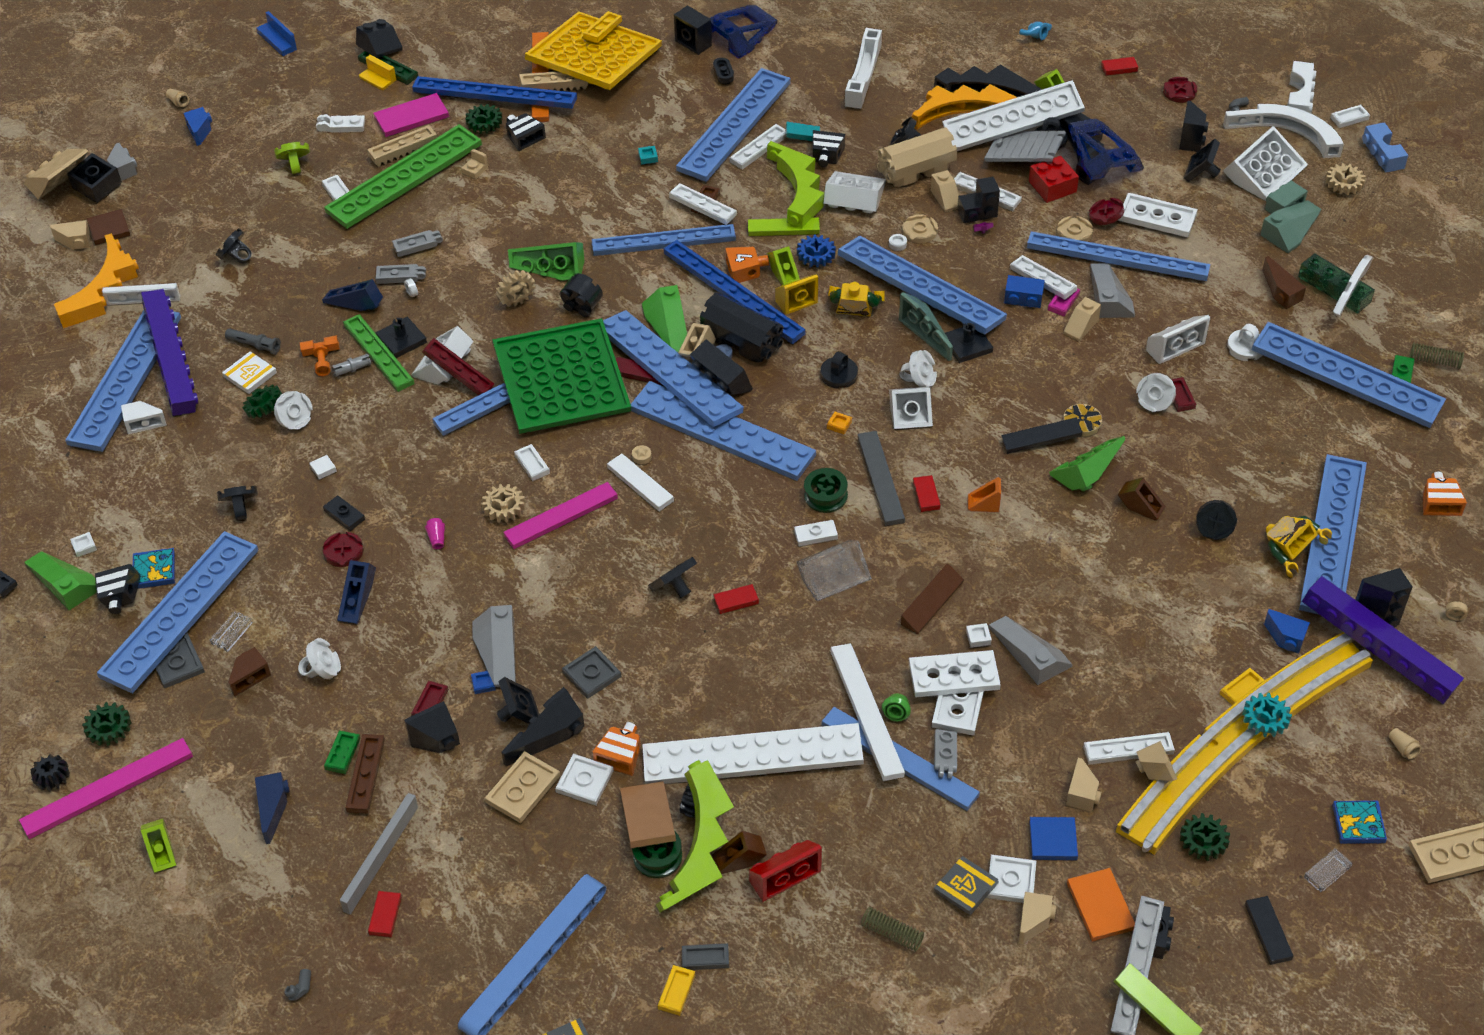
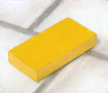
M1249 668L1220 690V695L1233 705L1265 680Z
M673 965L658 1003V1010L681 1015L695 978V971Z

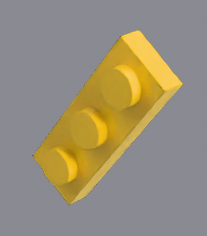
M607 11L583 32V39L598 43L622 22V16Z

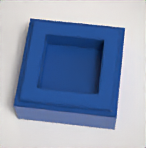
M488 671L471 674L475 694L496 690Z

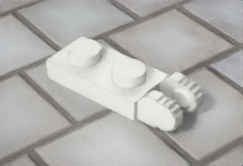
M323 114L317 117L318 123L316 128L321 132H363L365 115L330 117L327 114Z

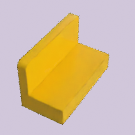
M372 55L366 57L368 69L359 74L360 79L380 90L386 89L396 81L393 66Z

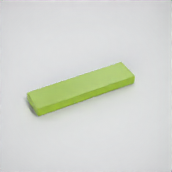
M787 218L748 219V236L820 234L819 218H811L803 228L787 223Z
M1131 963L1113 981L1171 1035H1199L1203 1029Z

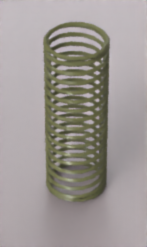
M1415 342L1412 344L1410 358H1413L1414 351L1416 348L1414 360L1416 359L1417 352L1419 349L1417 360H1419V356L1422 350V355L1420 361H1422L1423 353L1425 350V356L1423 361H1425L1426 354L1428 351V357L1426 361L1428 362L1429 355L1432 349L1430 363L1435 350L1433 363L1435 361L1436 353L1438 351L1436 359L1437 364L1439 354L1441 351L1439 365L1441 363L1442 355L1444 352L1442 365L1444 364L1445 356L1447 353L1445 366L1447 365L1449 354L1450 359L1448 367L1450 366L1452 355L1453 360L1451 367H1453L1455 355L1456 361L1454 364V368L1456 367L1458 356L1459 362L1457 368L1460 369L1462 366L1464 352L1461 353L1460 351L1458 353V351L1455 352V350L1452 351L1449 349L1446 350L1445 348H1436V346L1433 349V346H1431L1430 348V345L1427 347V345L1424 346V344H1422L1421 346V343L1418 345V343L1415 344Z
M871 906L868 907L861 921V926L868 927V929L874 930L875 933H881L882 936L884 935L888 939L891 938L894 942L901 943V945L907 946L911 950L914 949V951L918 950L924 938V932L921 931L919 933V930L916 931V928H909V925L906 926V923L900 922L899 924V920L896 922V919L893 920V917L889 919V915L886 917V914L883 915V912L880 913V911L876 912V909L873 910Z

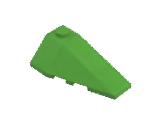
M573 242L508 249L510 268L559 280H569L576 273L582 274L585 261L583 243Z
M678 286L660 287L642 303L644 317L652 325L654 332L658 333L661 339L676 352H679L687 336V330Z
M1125 437L1109 439L1092 448L1091 451L1080 454L1076 457V460L1070 463L1065 462L1050 471V476L1071 490L1081 489V491L1090 489L1092 484L1099 480L1126 440Z
M41 551L24 562L68 610H71L97 593L95 577L92 574Z

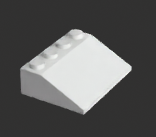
M1272 126L1223 171L1234 184L1266 201L1267 196L1271 192H1275L1281 185L1291 181L1308 164L1278 130Z

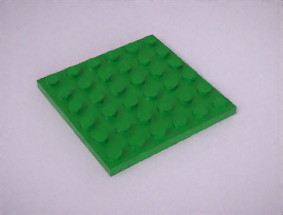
M602 318L492 339L519 434L631 411L632 407Z

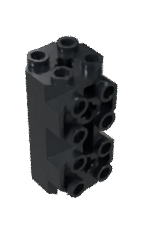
M715 292L704 305L707 307L706 311H702L700 314V324L710 326L716 338L715 342L728 346L738 345L739 354L751 361L762 362L764 359L768 360L772 353L783 344L782 324L723 294Z

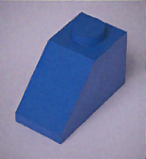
M203 107L183 113L186 125L197 146L201 145L211 131L210 123L212 118L210 113H206Z
M1268 609L1264 625L1278 647L1299 653L1310 622Z

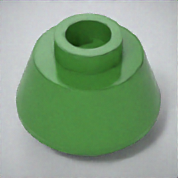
M892 694L882 703L883 714L892 721H904L911 713L909 701L902 694Z

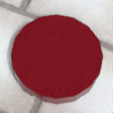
M1172 77L1168 82L1164 83L1163 93L1171 101L1185 103L1196 97L1197 85L1193 81H1188L1186 77Z
M1110 198L1107 201L1105 199L1099 200L1090 207L1089 217L1097 225L1114 223L1125 212L1123 202L1117 198Z
M346 532V534L335 533L328 537L323 545L325 560L335 567L349 566V561H358L364 551L362 540L358 535L351 532Z

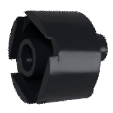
M576 273L560 291V297L564 302L563 307L567 311L572 312L575 310L583 317H588L603 296L600 286L598 284L595 286L591 283L593 279Z

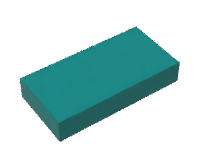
M786 122L785 125L787 138L813 141V130L820 131V126Z

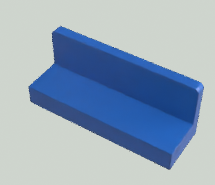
M269 11L266 12L267 23L257 27V33L282 56L296 51L294 34Z

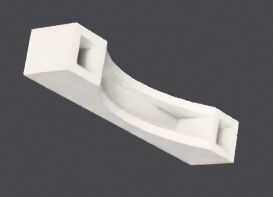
M865 29L856 69L852 78L848 81L845 90L846 107L862 108L881 49L882 30Z

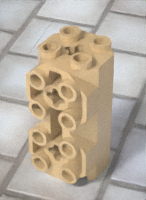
M944 127L879 149L877 151L879 156V163H877L878 171L883 173L886 181L893 183L895 187L905 186L918 181L920 172L927 177H931L932 174L946 171L949 169L950 163L957 160L956 145L953 146L951 142L954 140V137Z

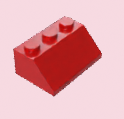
M810 840L796 843L790 849L774 854L771 859L755 864L749 869V882L764 902L820 873L822 847Z

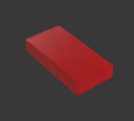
M1134 57L1102 60L1101 62L1105 76L1138 72V65Z
M933 476L914 477L913 485L920 511L940 510L941 505Z
M753 584L713 594L719 614L759 604Z
M378 891L368 929L369 935L392 938L402 899L401 893Z

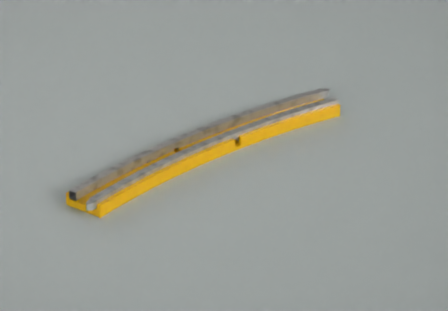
M1342 632L1270 676L1205 728L1202 736L1199 734L1171 761L1177 780H1154L1118 823L1116 832L1142 847L1143 852H1150L1155 855L1198 801L1240 759L1266 738L1263 736V732H1259L1256 735V729H1248L1249 723L1243 722L1244 716L1242 712L1245 702L1250 701L1252 695L1256 698L1259 693H1262L1264 697H1266L1267 693H1270L1272 698L1278 695V701L1285 700V707L1291 708L1289 714H1292L1293 717L1326 693L1369 669L1373 661L1370 657L1371 654L1366 649L1360 651L1352 643L1354 639Z

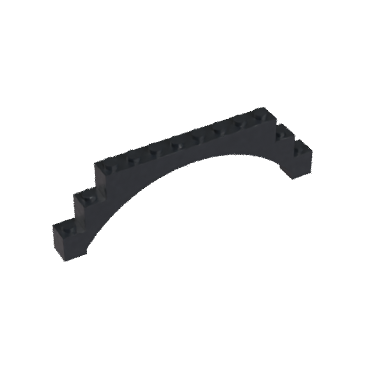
M1001 64L988 73L973 66L962 75L947 68L936 75L934 80V87L939 86L952 93L962 85L980 92L989 84L1016 97L1042 90ZM1082 113L1058 119L1060 127L1067 132L1068 140L1077 157L1076 174L1079 176L1080 181L1090 185L1102 176L1104 162L1100 159L1102 158L1104 144L1100 141L1102 140L1104 126Z

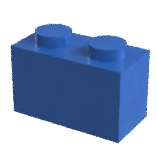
M1008 275L1004 303L1041 308L1045 280Z

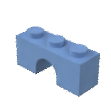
M1384 122L1366 126L1362 135V141L1369 148L1371 154L1376 158L1379 166L1382 167L1385 173L1405 169L1408 154L1401 144L1389 145L1392 132Z

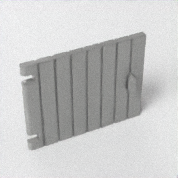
M1020 131L995 139L984 158L985 162H1052L1066 132Z

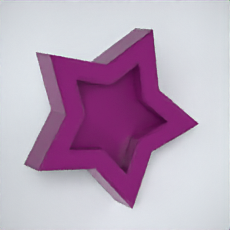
M986 222L973 225L974 232L981 231L982 234L985 233V230L994 227L993 223Z

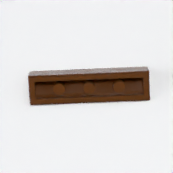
M946 564L901 615V625L919 634L964 582V579L949 564Z

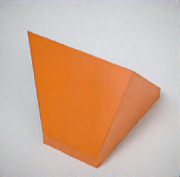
M997 477L969 493L968 510L999 512L1001 478Z

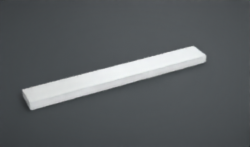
M851 643L831 647V655L883 781L904 777L905 771Z

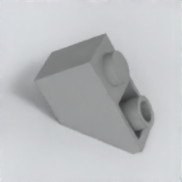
M116 143L107 162L117 167L121 181L137 175L135 168L137 163L134 157H130L127 148H123L120 143Z

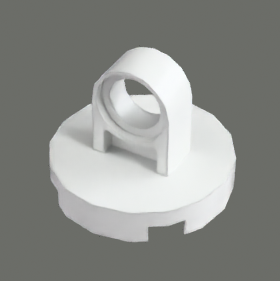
M1246 324L1241 330H1237L1229 336L1227 347L1230 349L1229 353L1233 357L1242 361H1248V359L1255 358L1254 360H1257L1263 356L1252 351V346L1260 335L1256 326Z
M926 350L913 352L909 363L903 364L900 377L907 382L914 381L919 387L933 386L936 382L937 371L933 372L932 365H935L931 354Z
M1152 373L1145 376L1139 382L1136 389L1139 403L1145 409L1152 412L1167 409L1174 402L1176 396V388L1173 381L1161 373Z
M288 391L277 399L274 406V414L281 426L287 429H300L306 426L311 419L312 404L305 394L297 391Z
M317 638L307 645V656L300 661L298 670L300 674L310 678L319 675L324 679H331L338 675L337 672L341 670L338 654L336 651L331 652L328 648L330 644L326 640ZM310 663L312 668L309 672H307L306 668L307 665Z

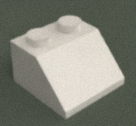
M930 387L889 390L890 410L894 429L933 426Z

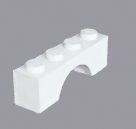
M1293 61L1289 85L1296 87L1299 91L1290 93L1287 106L1301 109L1308 113L1312 112L1313 103L1311 102H1313L1314 92L1311 91H1314L1316 71L1313 70L1314 63Z

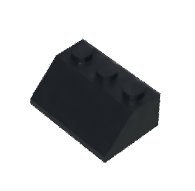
M707 339L690 354L693 360L692 365L697 370L704 371L709 380H715L723 391L727 390L734 395L750 392L753 389L745 370Z
M1397 568L1363 578L1355 600L1395 628L1400 624L1413 586L1403 571Z

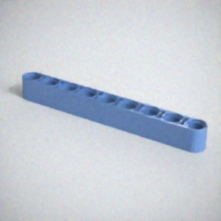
M584 875L466 1011L458 1023V1029L467 1035H486L598 904L606 892V886L590 875Z

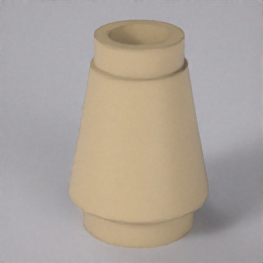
M175 89L167 90V98L177 107L188 105L189 96L186 92Z
M1398 728L1393 729L1389 733L1388 737L1404 758L1413 759L1420 753L1421 746L1416 739Z

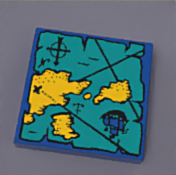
M174 548L133 553V567L141 574L138 589L175 584Z
M1378 800L1333 802L1332 806L1340 844L1386 843L1387 837Z

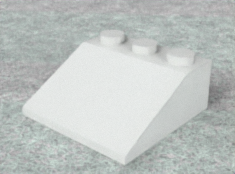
M835 171L826 182L823 204H828L832 208L842 206L847 210L861 209L865 213L876 212L886 179Z

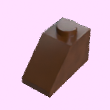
M1144 477L1125 482L1118 493L1119 498L1129 510L1153 520H1158L1166 507Z
M255 647L236 657L228 681L234 697L271 676L268 663Z
M746 831L738 833L712 854L713 860L721 874L752 867L767 855L761 836Z

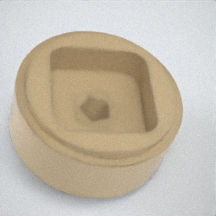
M640 445L632 450V459L637 464H646L652 458L651 450L647 446Z
M1451 602L1446 605L1445 614L1451 620H1463L1467 617L1468 608L1462 602Z

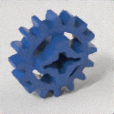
M816 234L813 235V238L807 236V240L801 239V243L797 244L798 260H803L804 265L809 263V267L816 265L819 268L820 264L826 266V262L832 263V259H835L836 246H834L833 241L829 242V237L823 239V235L817 237Z

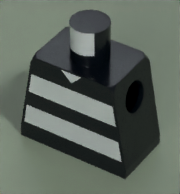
M527 113L518 117L514 115L507 117V135L518 151L546 138L545 125Z
M813 130V158H815V162H818L820 167H827L828 164H837L845 149L844 133Z
M131 564L95 573L98 600L109 609L111 614L121 613L122 605L135 601L141 574Z

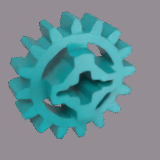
M1259 693L1257 698L1252 695L1250 701L1245 702L1242 712L1244 716L1243 722L1249 723L1248 729L1255 728L1256 735L1259 732H1263L1264 737L1268 733L1275 737L1277 732L1283 734L1284 729H1288L1292 714H1289L1291 708L1285 707V700L1278 701V695L1274 698L1271 697L1270 693H1267L1266 697L1262 693Z

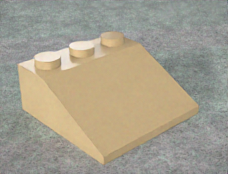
M66 149L62 153L58 151L53 155L51 161H44L39 166L40 169L30 171L26 175L27 179L24 185L38 200L68 179L67 173L85 159L88 150Z

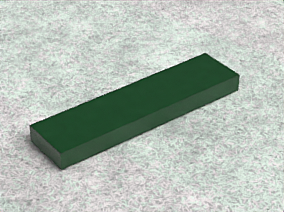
M364 51L358 55V60L367 65L366 57L371 54ZM387 56L378 58L393 66L396 80L406 85L419 76L417 71Z

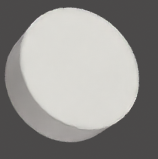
M894 234L889 238V247L892 250L901 251L906 248L907 238L904 235Z
M411 278L405 280L404 286L410 297L417 296L418 289Z

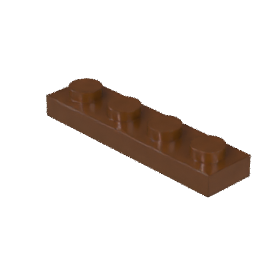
M362 734L345 807L347 813L369 814L385 742L384 735Z

